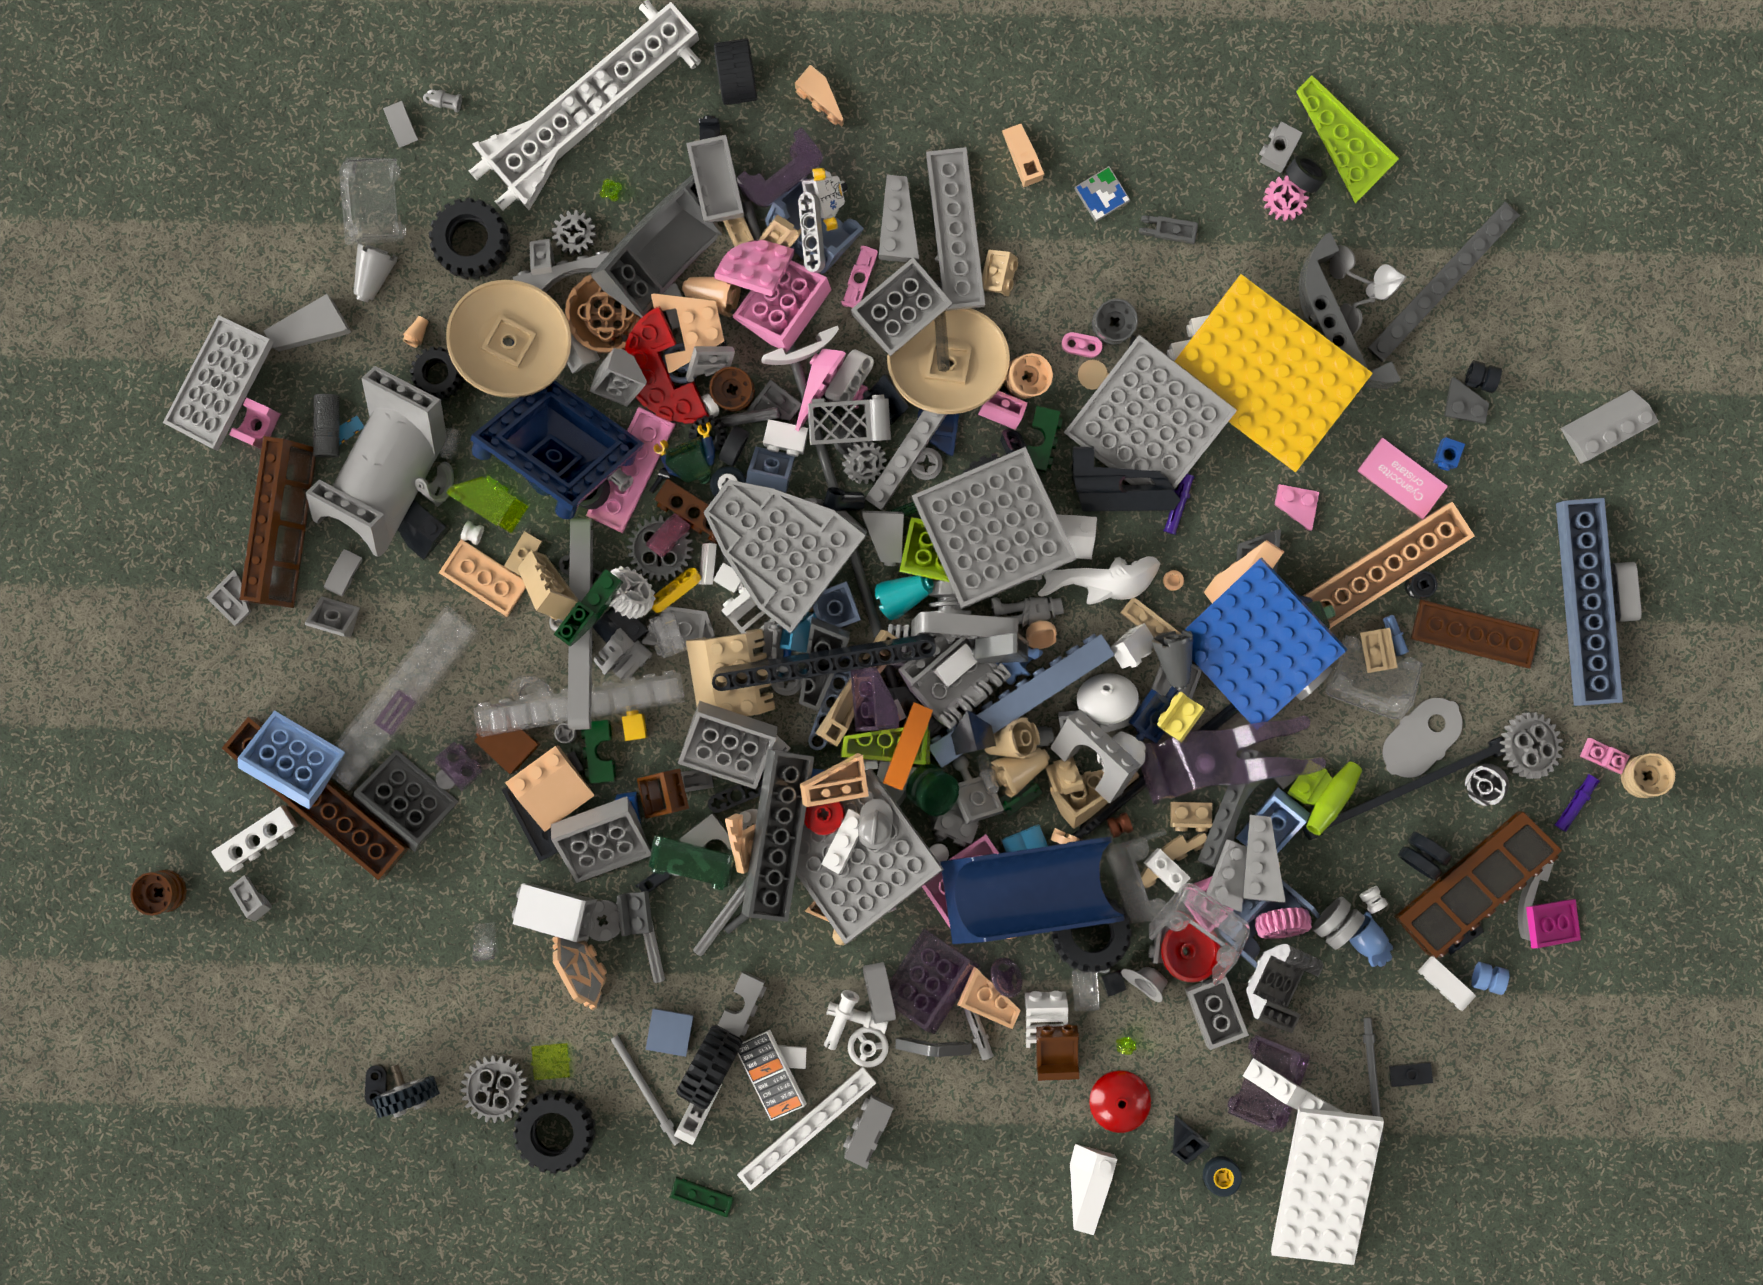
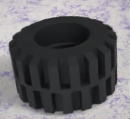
M433 346L430 347V350H422L423 354L415 356L417 360L416 362L412 361L411 365L414 367L410 369V374L413 375L411 380L415 387L439 398L441 401L443 398L446 400L451 399V395L455 397L458 394L456 391L463 388L461 384L462 382L465 383V379L452 363L448 349L446 350L443 347L435 348ZM437 363L446 364L448 376L445 381L440 384H431L428 381L429 369Z

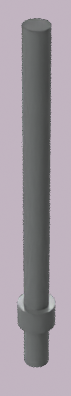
M1364 1017L1365 1034H1363V1043H1366L1372 1115L1381 1117L1374 1049L1376 1037L1375 1033H1373L1372 1018ZM1383 1132L1381 1134L1380 1142L1383 1141Z

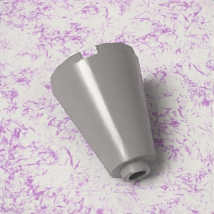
M358 243L354 281L356 299L368 302L369 299L373 300L397 262L398 257L393 254L391 258V256L386 255L388 254L387 251L370 245H366L363 248L362 243Z

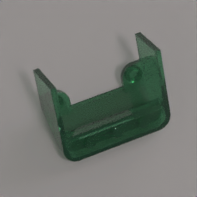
M663 833L654 836L649 867L652 868L654 873L664 875L665 871L712 884V888L724 890V887L731 885L736 867L734 856L731 854L666 838Z

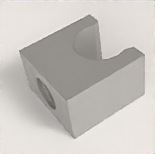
M715 813L709 815L680 838L681 842L704 871L712 866L711 861L705 855V847L710 840H722L728 849L732 850L728 831Z

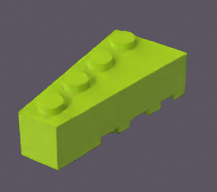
M928 726L913 764L925 765ZM903 727L844 736L842 738L841 757L849 758L859 753L863 755L864 760L890 762Z

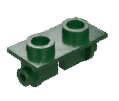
M1032 779L1015 796L1009 797L1005 794L999 800L1008 816H1011L1041 795L1042 792Z

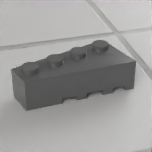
M812 617L806 653L846 647L850 639V631ZM825 659L818 662L822 666L829 664ZM805 663L804 669H807L809 666ZM835 673L802 678L799 704L818 711Z

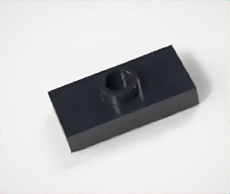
M1431 1062L1389 1066L1391 1087L1433 1083Z

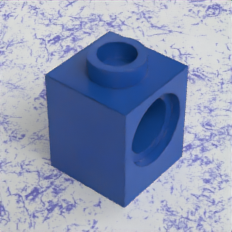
M1447 437L1441 439L1433 463L1438 464V468L1446 471L1456 468L1465 444ZM1445 450L1451 452V454H1452V459H1451V460H1447V459L1445 458V456H1444Z

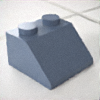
M755 447L748 468L746 483L773 488L786 493L795 456Z

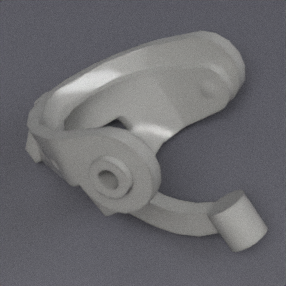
M448 462L440 463L437 467V477L432 483L428 484L422 477L415 480L417 490L432 501L435 506H440L446 501L452 491L454 484L453 468ZM438 487H440L438 496H435Z

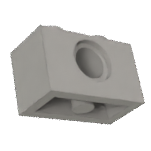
M1280 122L1278 127L1274 126L1268 136L1271 138L1268 145L1264 144L1259 153L1262 156L1260 163L1281 173L1302 132L1283 122ZM1274 144H1282L1284 150H1277Z

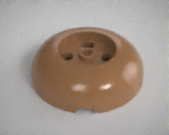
M591 274L583 278L571 290L568 296L565 316L570 332L581 345L595 352L610 353L613 348L625 349L626 341L622 342V337H619V339L615 337L621 334L629 336L641 317L624 305H621L619 309L615 308L614 303L617 300L604 292L592 278ZM597 300L602 302L599 308L594 307V303ZM611 312V315L605 318V313ZM597 320L601 321V327L594 328L593 323ZM615 321L622 322V326L618 329L614 328L613 324ZM614 341V346H610L609 342Z

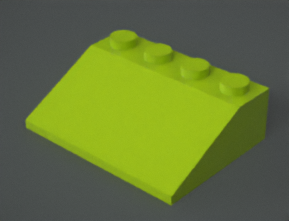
M911 517L899 572L949 582L922 519Z

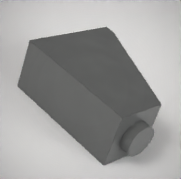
M1019 633L975 639L972 654L975 660L981 664L1028 662L1029 641Z

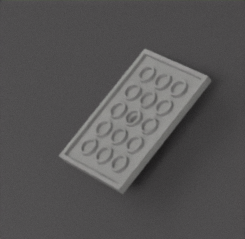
M218 315L163 423L218 451L274 341Z

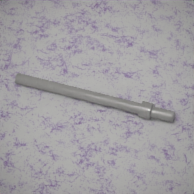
M619 1036L613 1037L611 1039L612 1043L660 1121L661 1129L667 1133L673 1145H677L681 1140L674 1136L676 1133L673 1128L674 1124L671 1119L666 1117Z

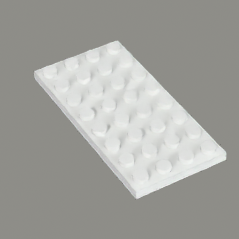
M1298 1108L1271 1247L1273 1256L1354 1265L1384 1124L1383 1117Z

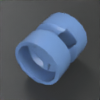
M1478 962L1474 968L1471 985L1484 991L1488 988L1489 992L1503 995L1509 982V971L1497 966L1492 968L1490 964Z

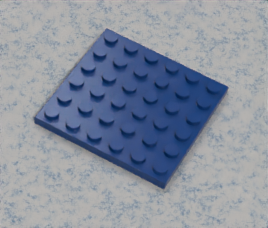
M1263 558L1254 563L1185 629L1193 634L1192 660L1257 731L1348 650Z

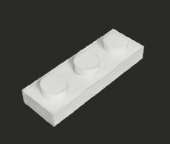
M848 809L821 864L837 874H842L858 842L860 813Z

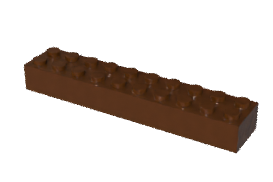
M247 717L222 749L238 762L240 754L264 724L256 717ZM331 780L328 781L324 790L310 809L266 785L377 880L384 879L409 850L407 845L356 804L348 794Z

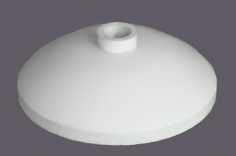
M1112 673L1099 674L1089 678L1081 685L1077 693L1079 710L1081 709L1091 720L1098 724L1109 725L1126 720L1135 712L1139 702L1138 691L1135 685L1126 677Z

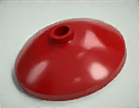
M1183 920L1171 926L1166 932L1161 945V955L1165 967L1175 978L1184 982H1199L1208 978L1217 968L1220 960V944L1213 930L1207 935L1196 920ZM1184 948L1187 949V954H1186V955H1184V953H1183V949H1184Z
M1122 1070L1112 1071L1100 1077L1094 1084L1089 1098L1090 1110L1095 1120L1103 1128L1116 1133L1129 1132L1138 1128L1146 1120L1151 1108L1150 1092L1143 1080L1137 1075ZM1119 1101H1125V1106L1119 1107Z

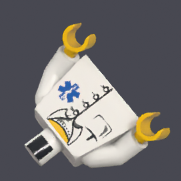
M824 168L812 169L814 178L801 181L804 192L814 193L819 198L821 218H824L823 222L827 227L826 230L837 229L838 224L835 216L839 208L844 205L843 193L848 189L847 184L844 181H840L838 176H831L830 172ZM812 199L806 201L807 205L812 202Z

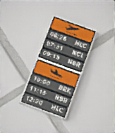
M770 1030L742 1043L738 1055L770 1120L802 1108L807 1104Z

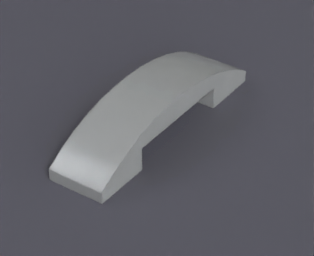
M1547 863L1542 867L1543 871L1538 876L1528 879L1526 881L1527 885L1522 890L1518 905V928L1522 939L1530 941L1526 907L1533 905L1539 881L1548 882L1553 863Z

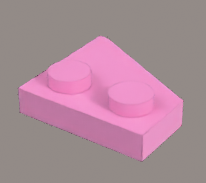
M1279 484L1275 506L1303 525L1305 529L1312 531L1319 492Z

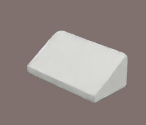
M965 643L937 667L934 673L949 687L978 661L975 660L972 650Z

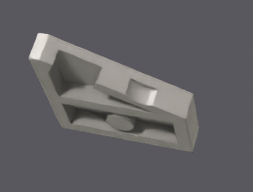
M233 570L206 597L234 626H238L251 613L249 603L239 600L242 582L236 570Z

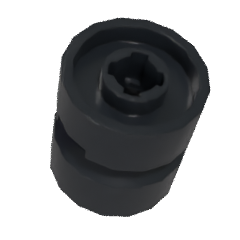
M1473 360L1466 374L1465 385L1472 388L1480 386L1481 390L1494 393L1501 379L1502 368L1493 365L1486 367L1485 363Z
M1427 571L1418 572L1405 581V591L1414 599L1430 597L1435 593L1438 586L1436 577Z

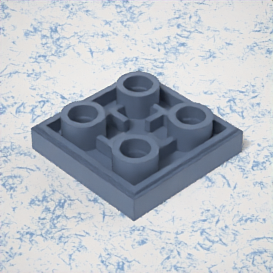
M653 1008L645 1050L686 1057L694 1015Z

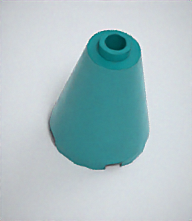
M918 575L882 581L876 585L875 597L876 600L880 598L882 605L879 608L888 619H899L933 592L934 583L931 578Z

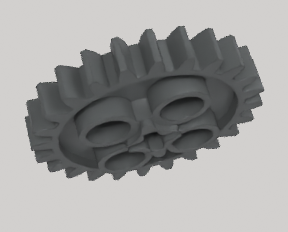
M660 515L659 521H656L655 517L652 516L650 523L644 519V526L637 524L638 532L632 530L635 537L628 538V540L633 542V545L627 546L628 549L632 550L628 557H634L631 565L638 564L635 570L637 572L643 570V577L649 573V580H653L654 576H657V580L660 582L662 576H664L669 581L670 574L677 578L676 571L683 573L682 565L688 567L689 565L685 561L686 559H692L688 552H692L694 549L688 547V545L693 543V541L686 539L690 533H683L684 525L678 528V520L672 524L671 517L664 521L663 516ZM659 531H663L661 544L665 547V550L661 551L662 565L659 567V552L655 550V547H659ZM671 533L675 534L676 541L673 544H667L666 536ZM647 534H655L656 539L653 543L646 542ZM648 553H653L655 560L650 564L646 563L645 556ZM668 554H674V563L666 564L665 557Z

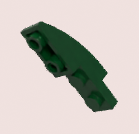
M605 569L583 600L575 604L554 635L571 647L606 611L611 604V598L623 584V581Z

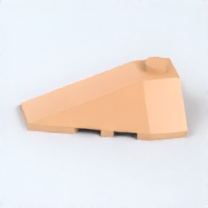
M1264 541L1247 553L1245 557L1217 574L1204 591L1205 595L1213 603L1260 558H1263L1273 569L1284 551L1271 542Z

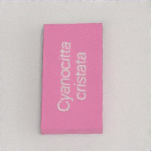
M1384 438L1379 440L1357 470L1421 519L1425 518L1448 487Z

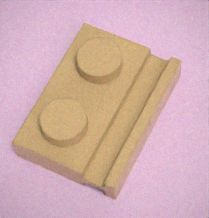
M776 215L759 240L773 242L790 248L800 236L801 229L796 230L793 228L794 225Z
M1390 628L1360 633L1367 673L1397 668Z
M1073 756L1066 762L1060 759L1053 761V764L1045 767L1056 797H1059V794L1062 793L1066 795L1084 789V784Z

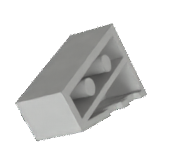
M872 1094L870 1099L865 1098L861 1106V1110H863L861 1118L856 1117L852 1126L855 1129L852 1137L848 1135L843 1145L846 1148L845 1159L867 1169L869 1159L873 1151H875L877 1142L894 1109L893 1104Z

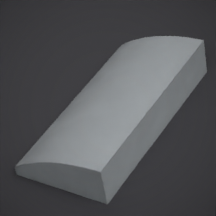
M726 135L686 143L704 222H717L744 217Z

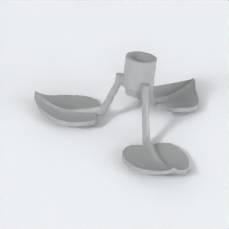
M1338 245L1339 251L1330 259L1329 269L1332 277L1343 279L1347 274L1368 284L1366 294L1369 296V299L1355 302L1352 306L1344 303L1340 307L1352 335H1354L1359 330L1363 319L1360 309L1356 307L1365 303L1375 302V299L1387 300L1398 290L1407 277L1393 266L1387 264L1378 268L1374 275V281H1369L1353 274L1350 270L1356 263L1354 253L1347 246Z

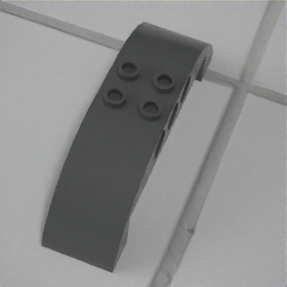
M1329 232L1312 249L1301 270L1299 298L1306 317L1304 322L1332 343L1334 342L1340 349L1368 369L1319 266L1332 259L1339 251L1331 232ZM1390 362L1372 370L1373 374L1363 386L1387 389L1401 379L1393 363Z

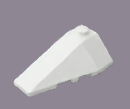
M1056 514L1076 558L1091 560L1097 517Z

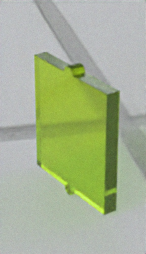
M930 730L925 731V764H930Z
M567 1043L531 1046V1065L533 1066L534 1080L570 1077L569 1062L571 1059L568 1057Z

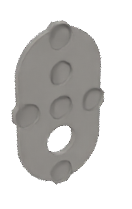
M1430 698L1420 703L1408 716H1404L1400 720V724L1384 742L1383 759L1386 764V770L1391 775L1396 774L1401 777L1412 778L1426 772L1436 760H1441L1445 756V751L1458 739L1462 731V716L1459 712L1458 704L1443 698ZM1438 714L1445 719V727L1442 731L1433 732L1429 728L1428 720L1432 715Z

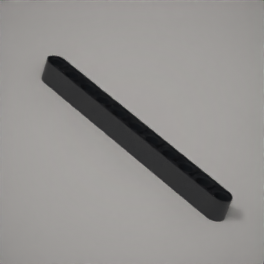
M922 634L725 666L714 671L712 686L718 691H727L925 659L935 654L936 642L933 636ZM923 643H930L932 645L930 649H923L921 647ZM903 646H909L911 651L904 653L900 649ZM887 649L891 653L888 656H883L880 654V651ZM861 653H868L870 657L862 659L859 655ZM842 656H847L850 660L846 663H843L839 660V658ZM825 659L829 664L822 666L818 662ZM800 663H806L809 667L807 669H801L798 667V665ZM785 666L788 668V671L783 673L777 668ZM760 669H764L768 672V674L765 676H761L757 673V671ZM745 673L747 678L740 679L737 677V674ZM724 676L727 681L719 682L717 677Z

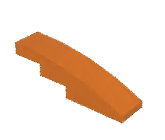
M913 703L886 772L884 784L903 790L932 715V709Z

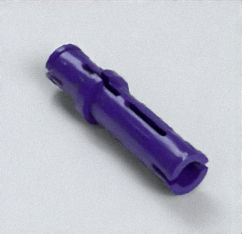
M1186 474L1179 483L1178 489L1175 490L1181 501L1174 510H1170L1164 532L1176 535L1186 500L1190 498L1189 491L1195 478L1194 476Z
M1590 774L1587 775L1580 788L1575 790L1576 794L1554 826L1563 832H1567L1583 805L1591 799L1590 795L1600 782L1597 778Z

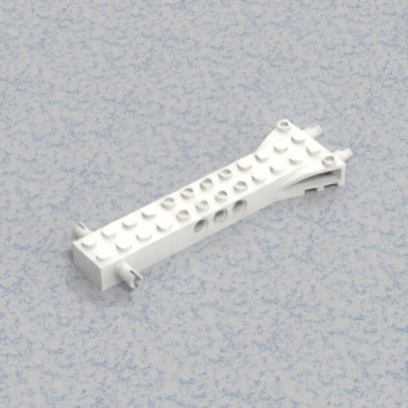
M649 0L644 1L646 5L642 3L639 9L649 21L532 120L507 129V132L490 136V139L480 143H473L476 150L482 156V160L468 171L478 181L480 177L491 169L506 183L508 190L495 200L502 211L516 199L520 200L530 210L549 178L557 160L677 58L682 57L691 69L696 68L695 64L698 66L701 63V60L690 49L699 41L698 33L672 2L658 12Z

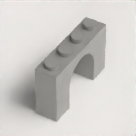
M1080 709L1066 720L1051 749L1065 762L1077 754L1082 745L1089 746L1095 750L1104 765V775L1095 790L1111 803L1124 792L1141 764Z

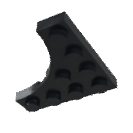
M575 751L566 755L578 773L584 770ZM509 787L502 789L539 862L558 853L551 840V828L544 832L517 800Z

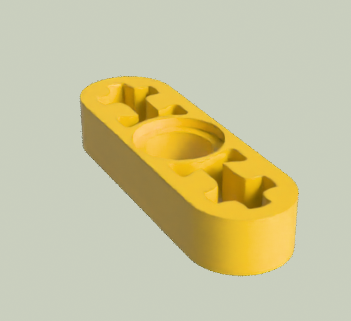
M689 568L654 595L655 600L652 610L655 613L662 612L697 585L701 580L699 572L695 568Z

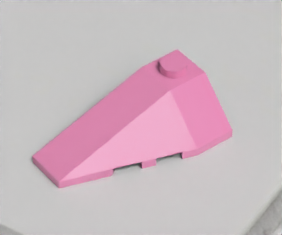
M822 349L819 355L815 353L810 361L812 366L795 428L798 432L808 419V404L812 403L811 399H821L843 364L845 352Z

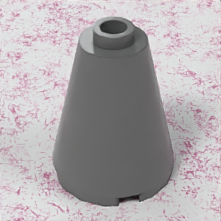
M1182 630V634H1176V631H1170L1155 636V640L1152 639V645L1170 686L1176 689L1186 688L1187 684L1191 682L1192 632Z

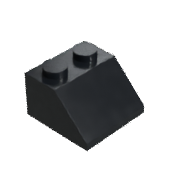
M613 607L606 611L593 626L594 630L606 643L619 628L634 643L642 639L649 632V629L639 618L635 619L632 617L629 619L626 615L622 617L619 611L615 612Z

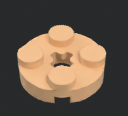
M1056 828L1050 839L1059 844L1080 841L1079 838L1068 833L1065 837L1066 833Z

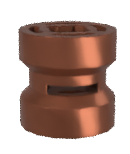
M1126 812L1120 814L1117 818L1111 817L1107 819L1113 838L1119 837L1124 832L1127 834L1133 832L1131 821Z

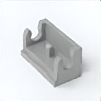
M619 628L611 636V639L603 649L599 651L600 657L605 662L601 661L597 656H595L594 662L605 675L620 663L635 643Z

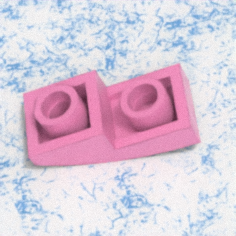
M1592 738L1587 739L1580 757L1621 775L1630 757Z

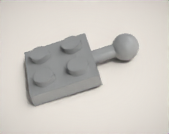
M963 755L954 759L952 765L955 770L960 771L964 781L953 784L950 789L966 824L1002 814L1004 808L988 774L972 779L967 769L969 765L968 759Z

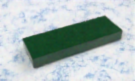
M676 1177L669 1198L724 1217H728L734 1200V1196Z

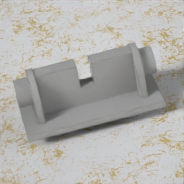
M764 622L763 640L765 645L763 646V653L767 654V658L763 660L783 657V649L779 648L783 627L777 622Z

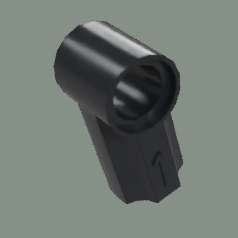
M829 487L827 489L823 503L824 507L835 511H860L865 505L862 492H847L837 487Z

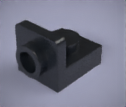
M708 115L699 119L700 140L720 136L719 118Z

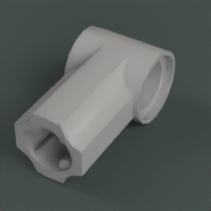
M636 641L633 648L612 671L621 680L627 682L639 667L646 664L645 661L648 658L650 659L653 653L642 643Z

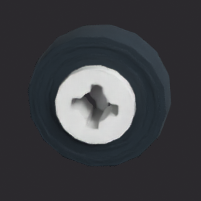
M725 466L718 469L710 480L712 494L716 496L727 480L746 483L744 474L734 467Z

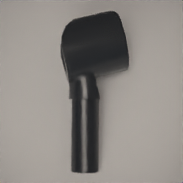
M666 468L660 469L657 480L650 488L652 493H654L662 479H670L671 474L667 472Z

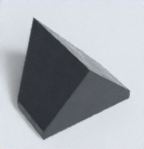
M968 710L951 734L956 755L996 746L992 726Z
M1175 1115L1174 1141L1171 1152L1185 1164H1188L1209 1148L1210 1143Z

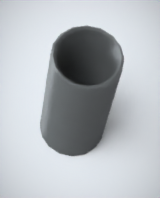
M315 394L313 396V456L321 458L339 457L340 396L335 394Z

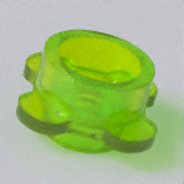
M605 179L599 194L602 198L607 197L615 202L619 199L618 194L622 190V184Z
M1122 1037L1121 1039H1116V1043H1118L1116 1044L1117 1051L1121 1054L1131 1055L1137 1049L1135 1046L1136 1042L1131 1038Z

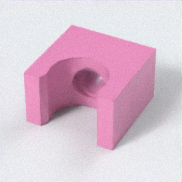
M246 398L243 404L247 407L244 421L239 428H232L229 435L261 449L263 436H271L280 413ZM261 421L262 427L256 431L255 424Z

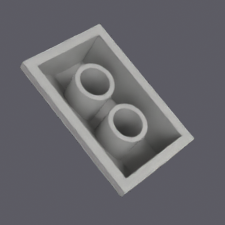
M613 348L596 370L590 392L627 407L643 389L647 381L633 355L628 354L623 349Z

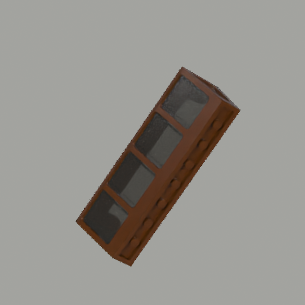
M263 436L239 600L294 608L309 509L306 492L312 487L316 457L313 456L312 446L282 438Z
M1517 811L1394 917L1426 955L1441 958L1448 953V948L1453 943L1458 944L1464 939L1466 932L1476 929L1480 925V920L1491 916L1500 903L1504 904L1509 901L1514 891L1523 889L1527 885L1526 881L1528 879L1538 876L1543 871L1542 867L1547 863L1551 864L1559 857L1558 854L1562 850L1524 812Z

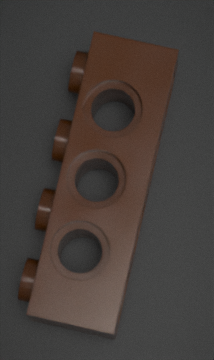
M667 479L654 499L658 502L657 507L665 512L671 510L675 513L674 518L682 523L688 521L693 524L691 526L693 530L699 534L702 532L710 535L708 539L718 545L713 531L707 528L708 521L704 511L709 505ZM675 498L683 499L681 507H673L672 503ZM694 508L700 510V515L696 519L690 518L689 515L690 511Z

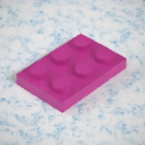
M1576 899L1526 907L1531 948H1542L1581 940Z

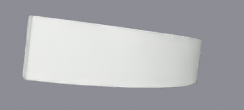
M835 326L820 332L816 336L817 343L785 355L783 348L763 355L761 361L763 364L785 365L805 360L822 350L832 340L839 328Z

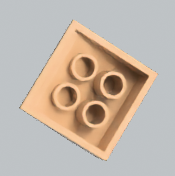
M560 746L553 747L505 782L517 800L544 832L551 828V824L561 821L595 796Z

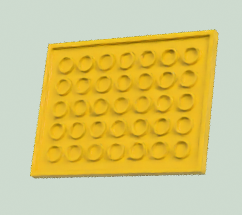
M1240 274L1175 360L1177 364L1237 409L1236 413L1228 421L1230 424L1294 472L1300 468L1373 374L1242 274Z

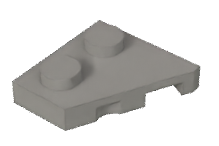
M694 346L686 374L687 381L693 382V377L704 373L706 376H709L724 367H730L735 354L734 348L730 346Z

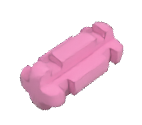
M862 384L852 401L863 400L862 394L869 389Z

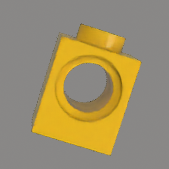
M639 710L626 712L627 716L622 717L625 741L648 738L644 714H639Z

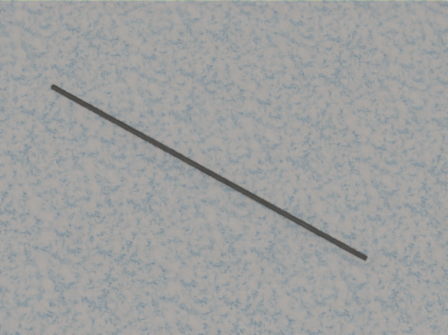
M747 201L742 203V207L753 239L758 241L761 237V231L752 202ZM795 343L787 354L797 351ZM799 361L792 363L791 367L801 400L803 401L807 382L801 362ZM814 408V410H813V415H814V417L818 420L817 415H816V411H815V408ZM820 426L815 431V440L824 439ZM826 444L815 445L828 488H839ZM856 549L851 555L850 561L875 639L882 628L859 552ZM887 665L884 668L889 688L900 687L893 665ZM905 719L900 720L901 728L906 723ZM913 764V767L924 769L918 784L932 826L938 811L924 765ZM933 831L936 842L945 840L936 836L935 831Z

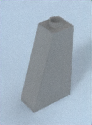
M325 294L265 329L264 333L267 336L266 338L274 341L271 348L283 351L351 333V330L333 299L328 294Z

